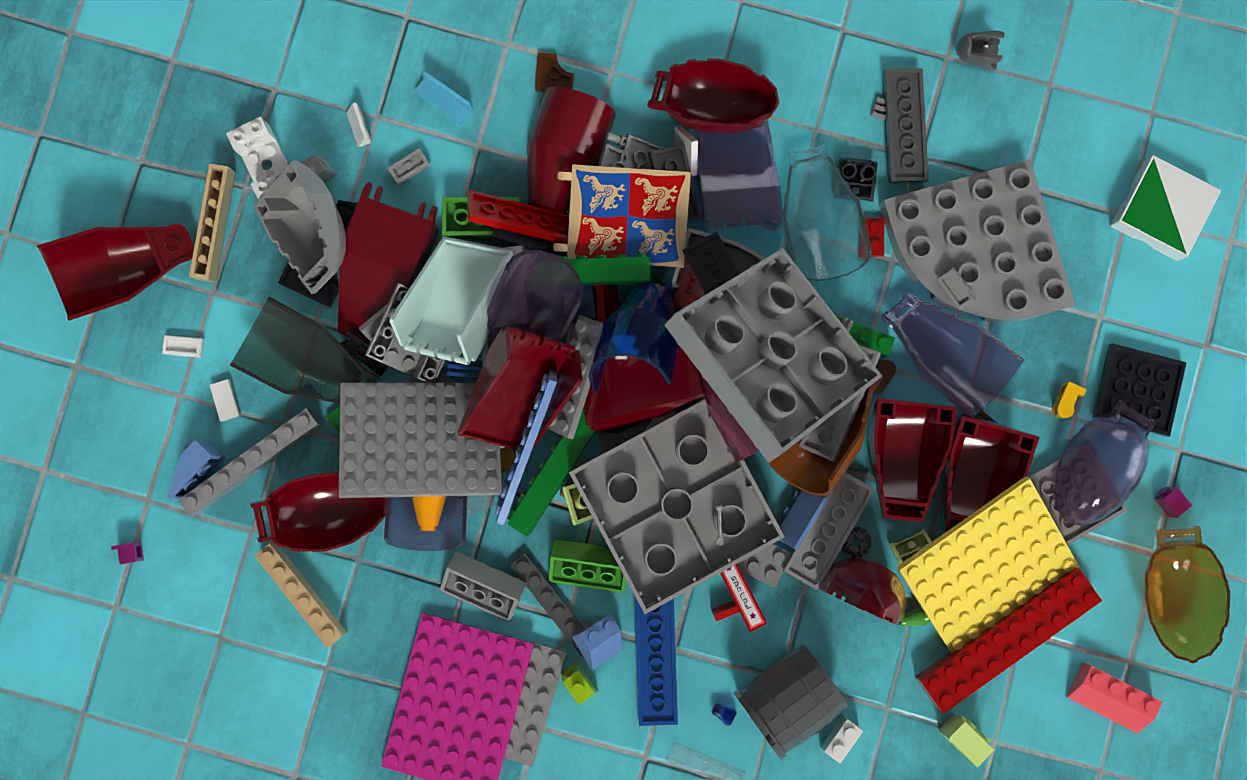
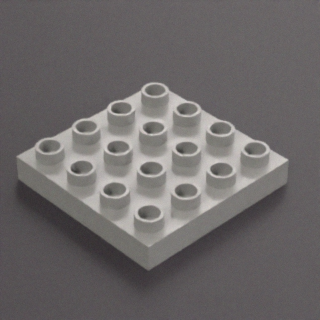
M783 248L678 311L665 324V327L674 337L677 344L684 350L702 377L709 383L768 463L788 450L882 377L877 368Z
M710 397L698 401L569 471L644 614L785 537ZM718 503L723 505L721 523L724 544L721 546L716 543L718 538V522L715 506Z

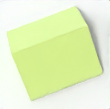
M575 483L562 487L573 525L593 519Z

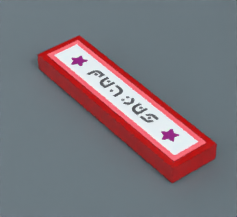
M738 564L721 572L720 575L749 632L768 624Z

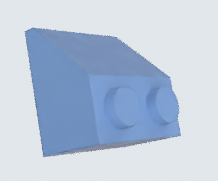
M611 614L599 618L572 636L591 671L623 650L621 630Z

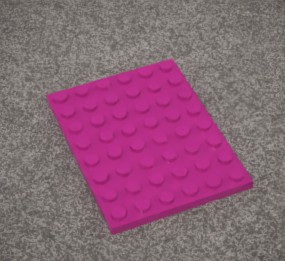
M422 613L381 767L425 780H499L534 643L428 613Z

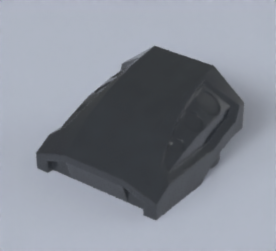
M839 158L835 198L873 202L878 162L866 159Z

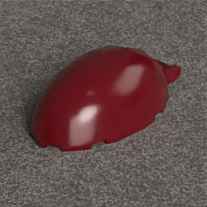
M707 58V61L692 59L687 60V63L675 64L670 67V72L657 71L651 100L648 101L647 106L650 109L666 111L673 120L687 128L704 133L738 134L761 127L772 116L780 102L777 88L765 75L762 74L761 76L753 72L752 68L743 64L723 59ZM663 81H667L661 101H658Z
M339 472L310 474L288 481L273 491L266 500L252 502L250 506L253 508L259 535L257 538L258 542L272 540V543L278 547L296 552H324L352 544L369 532L374 531L386 516L389 499L388 497L339 498ZM262 506H266L269 526L271 530V534L267 535L264 518L261 509Z

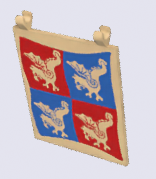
M572 165V173L558 172L559 180L571 181L568 244L555 243L554 251L567 252L568 259H576V256H588V259H595L597 255L615 258V255L624 254L627 257H635V254H646V257H650L652 260V266L684 268L685 255L682 250L686 246L691 172Z

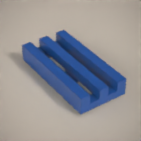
M476 359L475 362L471 361L470 363L483 364L485 360ZM448 361L447 376L478 379L479 375L451 372V368L481 371L482 367L452 364V361Z

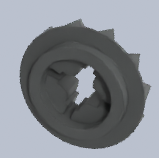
M854 526L842 549L851 557H862L869 552L872 546L871 536L867 530ZM854 535L857 539H864L859 543V549L856 545H849L854 541Z

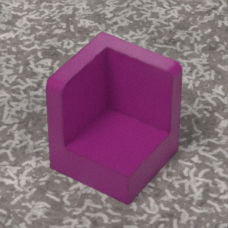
M141 541L111 546V550H118L120 564L144 561Z

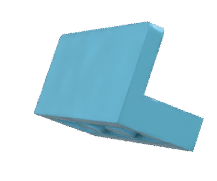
M423 71L422 76L424 79L416 88V93L462 125L472 111L470 103Z

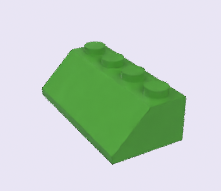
M554 539L548 582L625 593L627 580L609 547Z

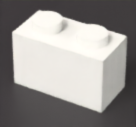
M842 715L820 747L826 754L838 763H841L863 731L859 726Z

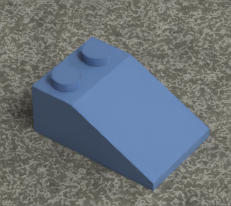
M192 440L184 447L185 451L180 456L168 498L181 499L192 491L225 456L209 441Z

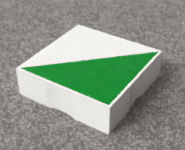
M1152 155L1142 162L1131 183L1130 191L1121 203L1110 227L1133 239L1141 240L1154 250L1175 261H1179L1189 256L1221 190Z

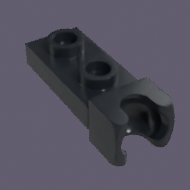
M349 329L345 335L350 341L345 339L338 343V346L381 377L389 366L366 356L365 353L370 342L363 338V335L355 329Z

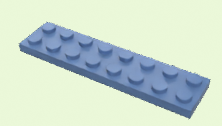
M550 369L548 375L544 374L540 389L542 392H537L533 408L535 410L531 409L528 428L525 427L523 430L521 443L517 446L514 463H511L508 478L504 481L502 494L497 500L494 513L497 516L496 523L504 525L557 384V371Z

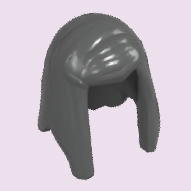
M1002 31L968 33L958 41L956 46L957 55L968 64L996 70L997 62H1001L1003 56L998 55V45L1000 44V39L998 38H1004L1005 33Z

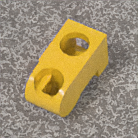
M1063 382L1052 408L1054 416L1057 418L1071 417L1074 414V404L1077 397L1084 396L1087 389L1071 382Z

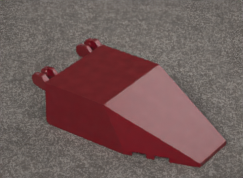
M367 182L362 189L361 196L346 231V251L342 264L339 267L338 333L345 335L349 329H355L368 342L371 341L359 330V327L389 303L397 283L408 288L411 287L425 266L439 231L435 225L438 209L436 206H432L428 220L422 217L427 205L425 202L421 203L416 216L379 202L383 192V187L381 186L376 189L374 200L368 198L372 190V183Z

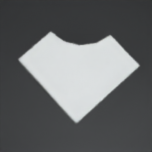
M681 125L675 126L674 144L676 146L685 144L691 175L696 176L698 140Z

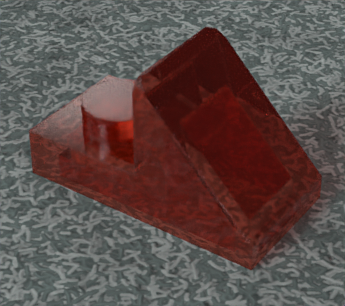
M685 271L670 308L676 309L701 298L687 292L688 289L692 290L695 284L694 273Z

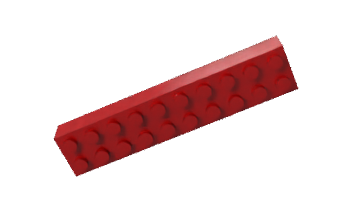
M1075 567L1072 571L1060 577L1055 583L1043 589L1041 593L1030 598L1024 605H1020L1013 610L1010 615L1000 619L993 627L986 629L977 638L966 643L963 648L953 653L949 652L915 678L936 709L944 714L1102 602V599L1080 568Z

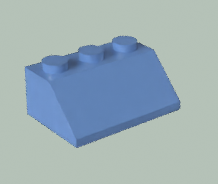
M799 488L792 495L794 500L791 505H787L782 512L784 517L781 522L777 521L785 536L780 541L795 550H798L828 500L823 496H816Z

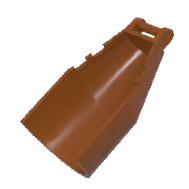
M882 377L866 389L836 462L799 447L801 440H799L769 463L773 470L791 485L804 492L816 496L831 494L862 448L873 395Z

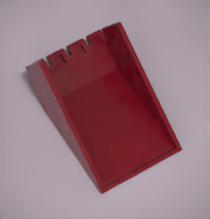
M665 324L631 333L634 336V353L627 355V359H615V355L609 354L608 340H605L583 409H588L584 412L586 426H590L592 431L619 433L706 395L701 373L684 350L677 344L674 337L665 327Z
M508 326L506 329H501L488 350L459 426L458 435L516 450L517 446L521 443L524 428H528L531 409L535 410L533 408L537 392H542L540 389L544 374L548 375L549 370L552 369L557 371V384L533 445L534 448L582 382L579 350H575V345L565 342L559 344L558 340L544 336L541 339L540 335L524 331L522 334L521 329Z

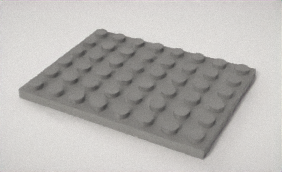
M341 383L339 498L501 495L500 446L458 435L459 426L476 383Z

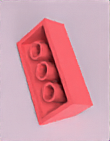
M1082 662L1066 696L1136 733H1139L1155 720L1163 703Z

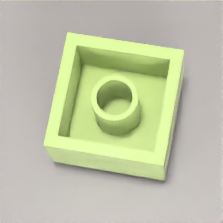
M953 714L938 731L976 767H979L994 751L989 745L991 741L984 734H981L976 729L977 727L964 716L958 717Z

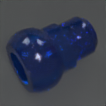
M718 703L714 705L711 711L726 726H731L737 714L734 708L723 707Z

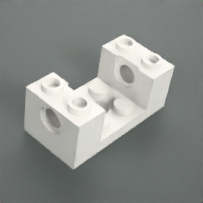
M261 116L226 133L233 149L242 156L254 181L251 186L258 200L289 165L270 125ZM271 161V169L264 170V163Z

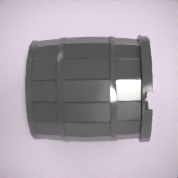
M801 645L798 649L783 656L780 660L769 666L741 691L737 689L733 692L781 760L787 757V752L817 734L844 709L848 708L846 700L836 685L804 645Z

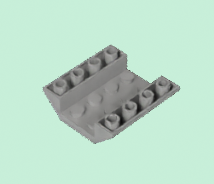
M397 283L365 355L424 382L435 383L445 360L437 358V356L432 357L420 354V351L415 353L405 350L403 346L399 345L391 326V316L410 289Z

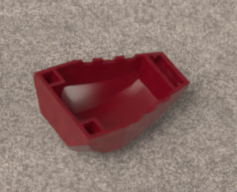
M877 398L870 420L868 438L875 484L883 518L924 522L932 501V495L939 483L940 474L944 470L945 461L953 446L957 407Z
M964 415L959 417L955 423L953 446L947 456L944 467L945 533L1028 475L1040 438L1039 436L976 417Z

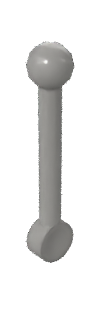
M718 503L715 506L718 522V538L716 543L721 546L724 544L721 523L723 505Z

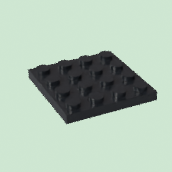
M1113 343L1109 344L1092 418L1170 437L1187 362Z

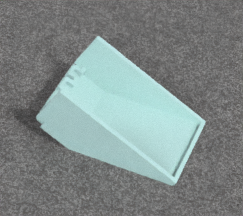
M443 236L390 318V323L399 345L403 346L407 351L415 353L420 351V354L437 356V358L455 361L464 365H469L471 361L475 362L488 340L513 251Z

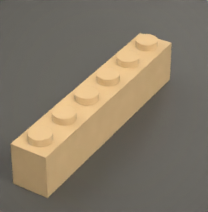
M209 164L189 275V277L199 281L213 283L217 281L235 172L228 166Z
M269 543L254 555L326 648L348 633L280 546Z

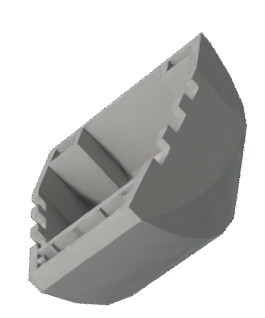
M292 160L254 205V208L270 240L273 243H277L279 252L282 255H286L289 259L288 264L292 269L296 268L299 272L298 277L311 294H315L337 272L342 264L346 251V234L340 213L323 180L307 166L297 160Z

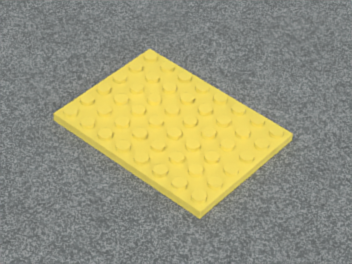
M1025 476L896 568L948 651L953 653L963 648L972 639L977 638L986 629L993 627L1000 619L1010 615L1013 610L1020 605H1024L1030 598L1041 593L1043 589L1055 583L1067 572L1072 571L1075 567L1078 568L1079 565L1031 479Z

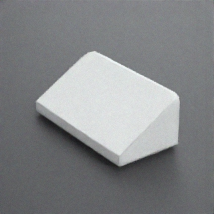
M353 103L347 111V116L357 146L361 147L370 144L371 139L361 109L357 103Z

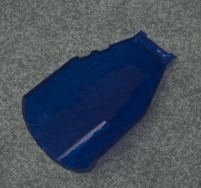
M653 282L637 284L604 320L588 374L590 385L594 392H598L607 358L614 356H631L645 360L659 370L667 384H671L679 351V345L665 327V324L675 314L672 303L674 291L672 283H665L664 286Z

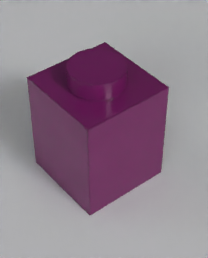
M1165 487L1158 492L1159 495L1155 498V501L1166 515L1172 518H1178L1192 507L1178 487Z

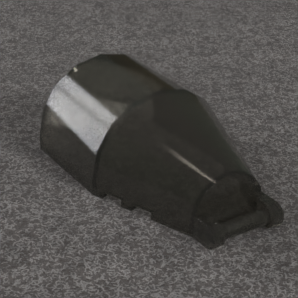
M270 296L230 366L284 394L322 399V401L340 404L341 383H360L363 377L367 379L366 383H377L380 379L374 373L364 369L322 324Z

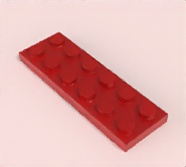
M469 190L467 195L468 221L545 239L550 242L568 244L569 215Z

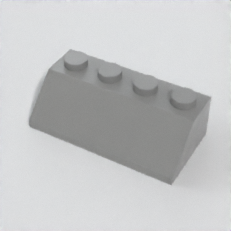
M456 551L446 569L440 591L510 622L527 583Z

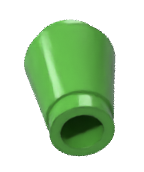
M920 606L904 614L902 626H926V623H930V620Z

